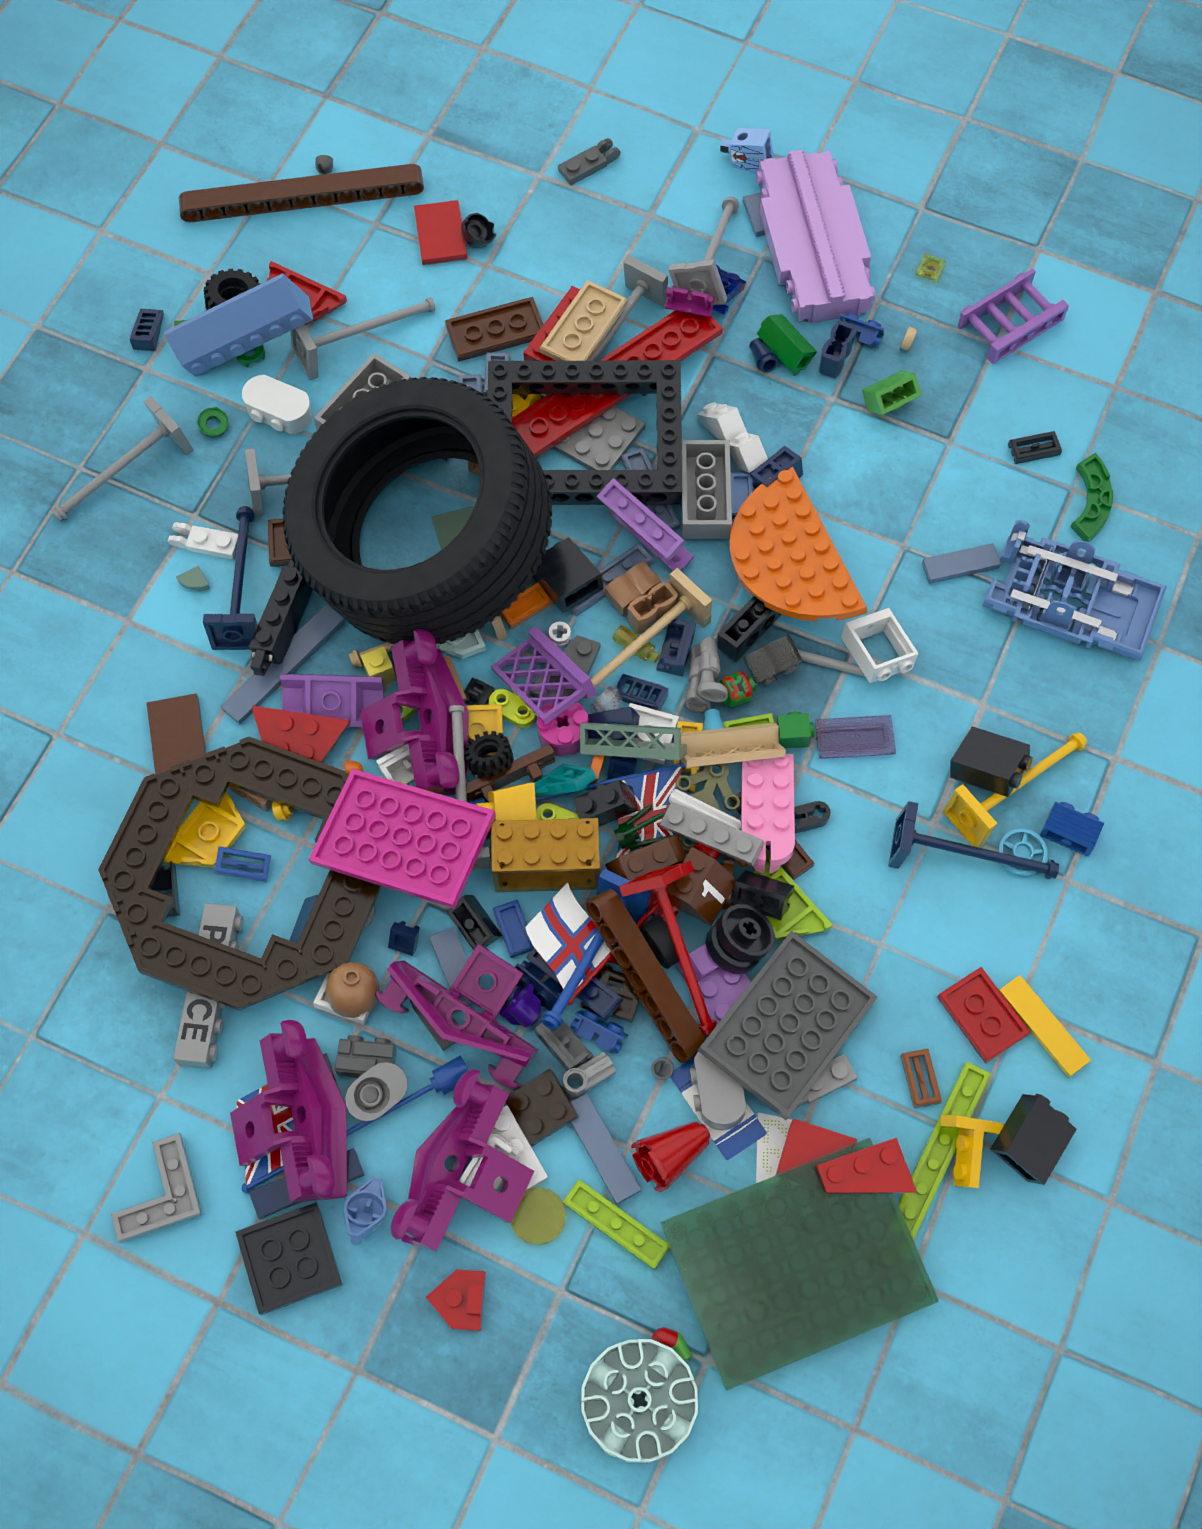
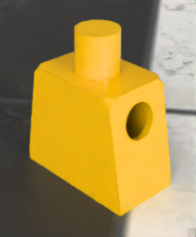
M524 783L488 792L489 803L475 804L494 810L496 813L494 821L537 820L534 783Z

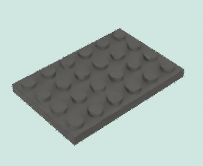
M791 931L700 1046L698 1052L783 1119L787 1120L872 1006L877 996Z

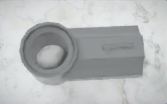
M603 1052L583 1065L569 1069L563 1077L562 1088L568 1098L576 1099L584 1095L589 1089L616 1074V1070L610 1058ZM571 1079H578L581 1081L582 1086L573 1089L567 1082Z

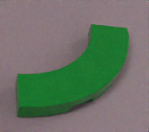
M1096 452L1076 466V470L1081 475L1086 486L1087 503L1083 513L1072 522L1070 527L1085 542H1090L1101 531L1108 519L1113 503V490L1109 479L1110 474Z

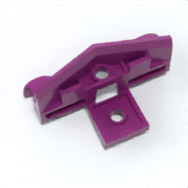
M415 629L413 631L414 641L402 640L391 646L399 691L360 711L368 759L377 760L408 744L415 786L437 794L456 795L455 787L459 782V768L454 757L452 714H449V707L454 705L464 706V713L462 714L464 747L466 744L468 745L469 711L441 650L437 649L434 636L425 629ZM399 706L418 709L421 730H403ZM464 756V761H465V779H466V778H467V762H466V759H465V756Z
M481 944L477 945L449 990L405 960L394 961L389 965L387 970L391 974V980L384 991L379 990L375 993L376 998L383 1006L400 1014L408 1013L410 1010L403 1003L409 997L441 1039L492 1052L503 1057L497 1067L488 1064L490 1075L505 1087L518 1089L522 1086L521 1083L516 1081V1078L523 1067L530 1065L539 1049L495 1021L525 973ZM489 974L493 977L494 985L491 989L481 987L480 978L482 975ZM461 994L484 1009L485 1012H476L458 1000V997ZM456 1010H462L466 1014V1022L463 1025H456L452 1020V1015Z
M282 1021L280 1023L282 1033H270L259 1040L269 1090L261 1092L230 1112L239 1166H249L280 1147L290 1202L345 1198L347 1196L346 1104L316 1039H307L305 1030L298 1021ZM270 1105L291 1107L295 1130L275 1134Z
M477 1069L468 1070L459 1078L453 1091V1103L456 1107L416 1150L408 1200L400 1205L391 1222V1235L396 1240L401 1239V1241L413 1246L437 1251L461 1198L504 1222L511 1223L534 1170L486 1144L509 1094L495 1085L478 1082L477 1079L480 1071ZM451 1155L454 1159V1166L451 1170L447 1171L444 1163L445 1159ZM482 1157L483 1159L470 1187L458 1182L468 1158ZM500 1176L503 1180V1187L499 1192H496L493 1184L495 1179Z

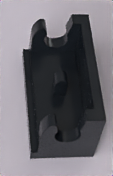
M745 870L735 881L731 905L746 904L758 909L765 916L781 921L783 915L790 907L791 903H788V900L792 896L795 886Z

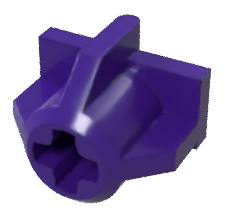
M529 984L522 990L516 988L513 997L505 1003L499 1015L512 1025H522L524 1028L533 1026L541 1016V1000L533 994L534 986Z

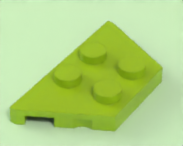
M766 850L764 873H760L757 870L754 873L795 886L794 892L788 900V903H791L790 907L783 915L782 920L766 916L773 926L775 942L784 940L791 931L799 937L829 931L833 924L782 867L774 873H769L770 854Z

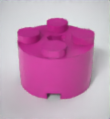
M576 702L547 724L537 717L538 737L541 746L544 747L550 744L555 752L554 756L557 757L569 754L574 755L580 752V723H588V715L585 709ZM545 704L542 712L546 714L554 708V704Z

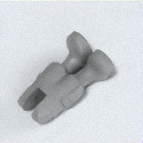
M713 637L703 639L700 644H695L689 652L688 682L690 683V688L686 696V705L689 710L696 713H703L709 710L710 701L723 702L728 697L727 688L723 684L714 681L720 673V660L717 643Z

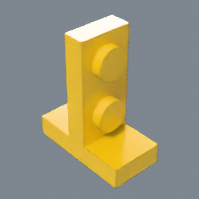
M941 1115L940 1126L959 1129L956 1139L957 1153L953 1169V1186L979 1188L984 1134H999L1004 1123L958 1115Z

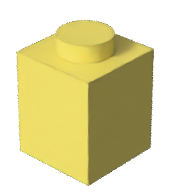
M384 646L360 655L367 676L382 677L384 685L396 680L392 663Z

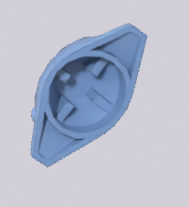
M372 1177L345 1201L344 1219L348 1236L351 1237L350 1241L354 1245H359L362 1239L368 1238L379 1227L385 1216L387 1205L382 1179Z

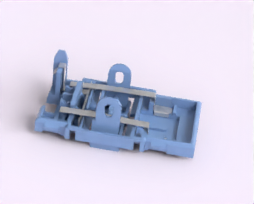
M1017 520L1000 557V561L1012 564L1005 584H998L996 579H992L982 606L992 607L993 610L1004 614L1008 613V615L1012 616L1011 621L1016 622L1017 618L1022 619L1023 625L1077 644H1080L1081 640L1087 642L1085 647L1090 648L1091 645L1098 644V647L1110 651L1113 650L1115 653L1140 661L1167 586L1139 577L1137 574L1119 570V563L1094 555L1095 548L1088 542L1074 541L1070 546L1047 538H1042L1041 542L1034 541V539L1026 537L1030 528L1029 523ZM1058 562L1059 564L1055 572L1052 584L1044 585V579L1050 581L1055 565ZM1089 573H1091L1092 576L1085 593L1091 595L1090 600H1087L1081 595V593L1086 584ZM1040 589L1044 591L1053 590L1060 594L1061 598L1060 600L1051 598L1053 593L1050 592L1047 599L1044 600L1045 595L1039 593ZM1068 597L1076 598L1082 604L1087 605V609L1080 607L1079 612H1077L1076 606L1065 602ZM1040 607H1042L1043 609L1041 611L1039 620L1037 621L1036 617L1038 615ZM1073 619H1075L1076 621L1073 626L1072 632H1068Z

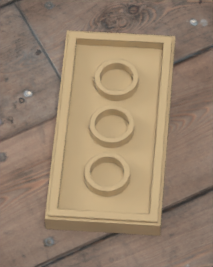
M587 280L541 345L540 353L556 361H589L627 306L628 299Z

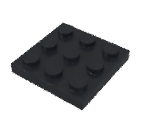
M317 1202L235 1231L259 1315L343 1285Z

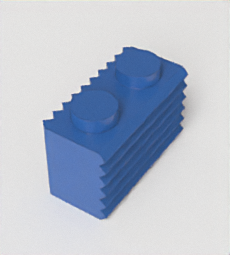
M1055 801L1040 836L1089 857L1096 845L1104 822L1099 821V818L1092 813L1083 814L1074 810V806L1069 803H1058Z

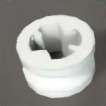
M555 622L549 628V639L557 647L566 646L571 640V629L565 622ZM558 631H563L562 638H557Z

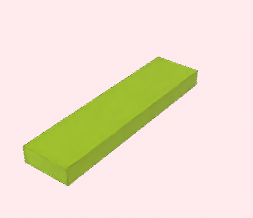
M578 1179L562 1202L653 1270H655L671 1246L580 1179Z

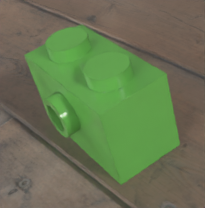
M903 370L862 389L868 412L879 415L902 407L903 404L922 395L916 374Z

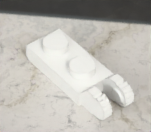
M180 522L173 524V531L188 535V539L182 536L170 535L168 538L169 544L191 552L234 559L237 550L238 534L194 525L191 527L186 523Z

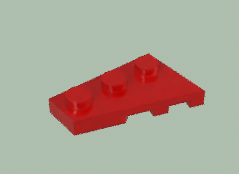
M897 1137L816 1165L825 1193H917Z

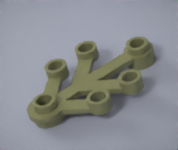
M727 763L705 765L702 771L690 776L681 775L675 782L676 789L686 792L692 785L706 781L703 790L690 796L720 810L713 795L717 784L724 798L723 805L726 810L735 811L740 805V799L732 793L726 780L729 774ZM718 766L721 769V773L715 774L712 771V767ZM686 780L688 786L685 788L681 787L679 781ZM727 800H735L736 806H729ZM669 801L666 805V811L671 804ZM679 837L684 851L689 853L696 842L689 845L685 842L684 837Z

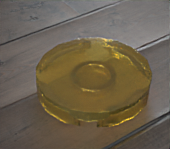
M541 1187L527 1189L511 1222L512 1229L517 1237L527 1244H548L556 1239L564 1229L566 1219L564 1204L559 1196L549 1189Z

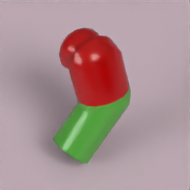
M662 1327L652 1334V1340L673 1348L684 1361L692 1357L680 1332Z

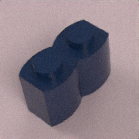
M841 320L835 323L831 330L830 339L824 344L819 365L820 373L836 378L841 373L844 361L852 351L856 331L854 325Z

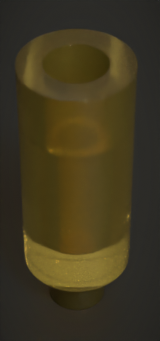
M620 625L615 631L612 640L626 648L639 635L624 625ZM647 642L635 653L642 660L647 661L650 659L654 663L660 657V654L654 651L655 646L650 642Z

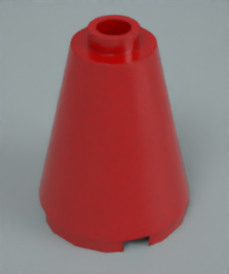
M694 1121L637 1140L631 1145V1149L636 1148V1152L632 1154L633 1160L647 1183L652 1180L657 1185L653 1189L663 1192L709 1146V1130L704 1124Z

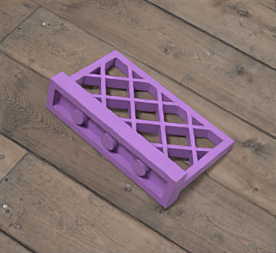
M534 626L528 631L530 638L494 663L491 668L547 724L582 697L586 696L590 700L597 692L590 677L537 626ZM531 647L534 649L533 656L522 657L523 653ZM547 662L546 669L535 670L537 663ZM531 663L529 670L519 671L520 664ZM508 664H514L513 671L501 670ZM544 676L543 683L532 684L533 677ZM550 676H561L560 682L549 683ZM527 677L526 684L516 685V679ZM564 689L576 690L570 696L562 697ZM541 690L539 698H528L530 691ZM547 690H558L556 697H545ZM543 704H554V708L546 714L542 712Z

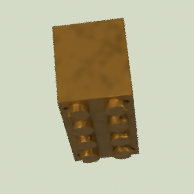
M598 818L493 821L491 826L492 876L495 893L560 891L567 883L570 890H598L600 876Z

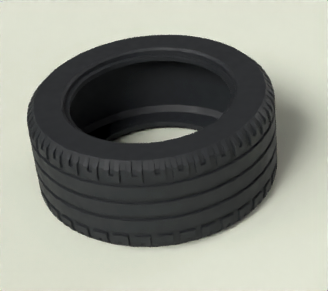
M414 377L409 380L392 381L388 385L382 384L379 388L375 387L369 392L360 394L359 397L353 398L349 403H345L341 409L336 410L331 417L326 419L324 424L319 426V429L311 436V440H308L305 448L301 450L300 457L295 462L296 466L290 473L291 477L288 479V487L285 489L286 496L283 500L285 506L282 510V522L284 525L285 542L288 545L287 549L292 561L295 563L296 569L306 583L346 621L364 634L383 642L387 641L390 644H397L402 640L414 641L413 631L415 629H425L434 636L436 644H444L448 640L452 642L456 638L465 637L469 632L471 634L476 632V629L485 627L486 623H491L496 616L502 615V611L511 607V603L515 602L518 599L517 596L526 590L525 587L531 583V577L536 575L537 568L542 563L541 558L546 553V547L549 543L548 537L551 534L552 519L550 517L552 516V501L548 482L537 458L503 410L489 397L484 396L483 393L474 388L467 387L460 382L448 381L444 378L438 379L436 377L429 379L426 377H420L419 379ZM455 458L479 465L480 487L474 510L460 533L445 548L423 562L409 567L379 570L362 566L360 535L365 516L378 494L394 478L413 466L436 459Z

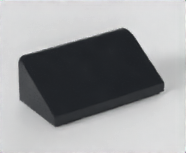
M464 895L459 899L455 909L450 908L447 911L473 950H475L478 944L486 948L502 936L474 895Z

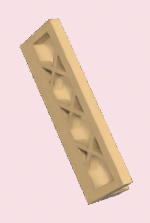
M776 723L681 733V744H687V754L680 761L686 767L786 757V749L779 744V726Z

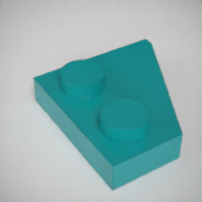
M563 763L534 783L535 797L582 791L597 778L594 769Z

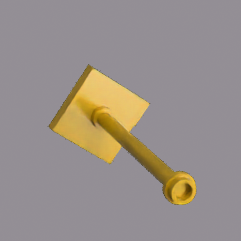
M1080 732L1072 733L1068 737L1069 742L1023 773L1019 787L1017 789L1014 788L1011 794L1072 751H1082L1087 745L1086 737ZM962 784L954 790L950 801L942 812L972 846L980 848L985 844L998 824L987 811L1007 797L994 793L982 803H979Z

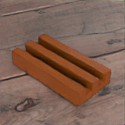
M929 1049L902 1053L901 1060L913 1107L919 1108L920 1106L941 1104L942 1099ZM919 1056H923L933 1094L932 1098L928 1096ZM909 1058L913 1060L922 1095L921 1100H919Z

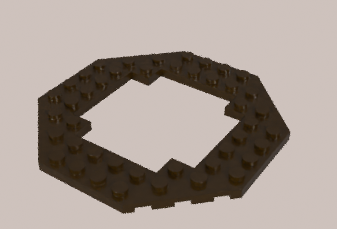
M246 737L239 740V743L227 748L223 746L205 753V756L191 762L187 760L169 767L170 770L157 775L151 774L143 778L98 869L139 973L241 1011L326 975L341 964L350 962L382 887L380 885L330 870L298 943L272 934L262 958L164 923L174 900L168 895L151 890L155 878L194 799L218 808L228 786H233L323 819L315 838V843H317L348 778L345 771L255 738Z

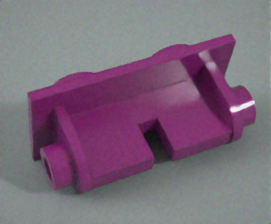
M672 286V288H667V300L664 309L710 317L715 297L711 296L708 292H688L686 289Z

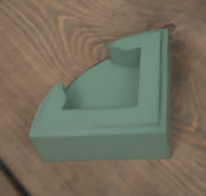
M199 566L176 576L178 582L185 588L198 591L210 589Z

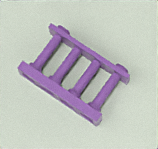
M1034 269L1026 273H1020L1013 281L973 306L965 307L960 313L958 328L962 329L970 323L990 343L987 359L992 364L1063 321L1069 305L1064 300L1056 304H1050L1032 285L1036 273ZM1024 290L1044 312L1039 315H1032L1015 295ZM1007 301L1026 323L1020 327L1014 326L997 307ZM989 312L1008 334L1002 338H997L979 318Z
M614 478L597 495V498L610 509L609 514L671 570L674 571L678 568L682 571L694 558L683 547L685 541Z

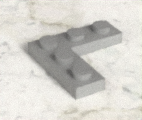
M180 1133L152 1142L166 1195L111 1214L118 1242L121 1243L202 1215Z

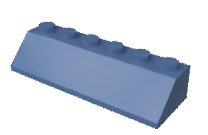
M282 273L164 331V335L181 366L194 376H197L312 321L309 296Z

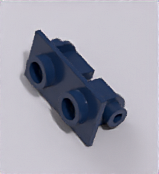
M524 960L521 964L518 963L516 968L525 974L517 987L522 990L529 984H532L534 986L533 994L541 1000V1006L551 1011L563 991L562 987L550 977L545 982L540 981L545 973L532 962L528 963Z

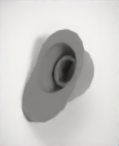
M389 1062L378 1063L368 1069L347 1089L345 1101L349 1113L362 1121H372L382 1116L397 1104L406 1093L408 1086L404 1071L396 1064Z

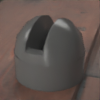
M328 155L317 156L315 158L316 170L320 174L330 173L333 169V158Z
M660 1057L652 1063L651 1071L657 1079L665 1080L673 1074L674 1065L670 1059ZM663 1061H665L668 1064L665 1069L664 1075L659 1074V1072L662 1068Z

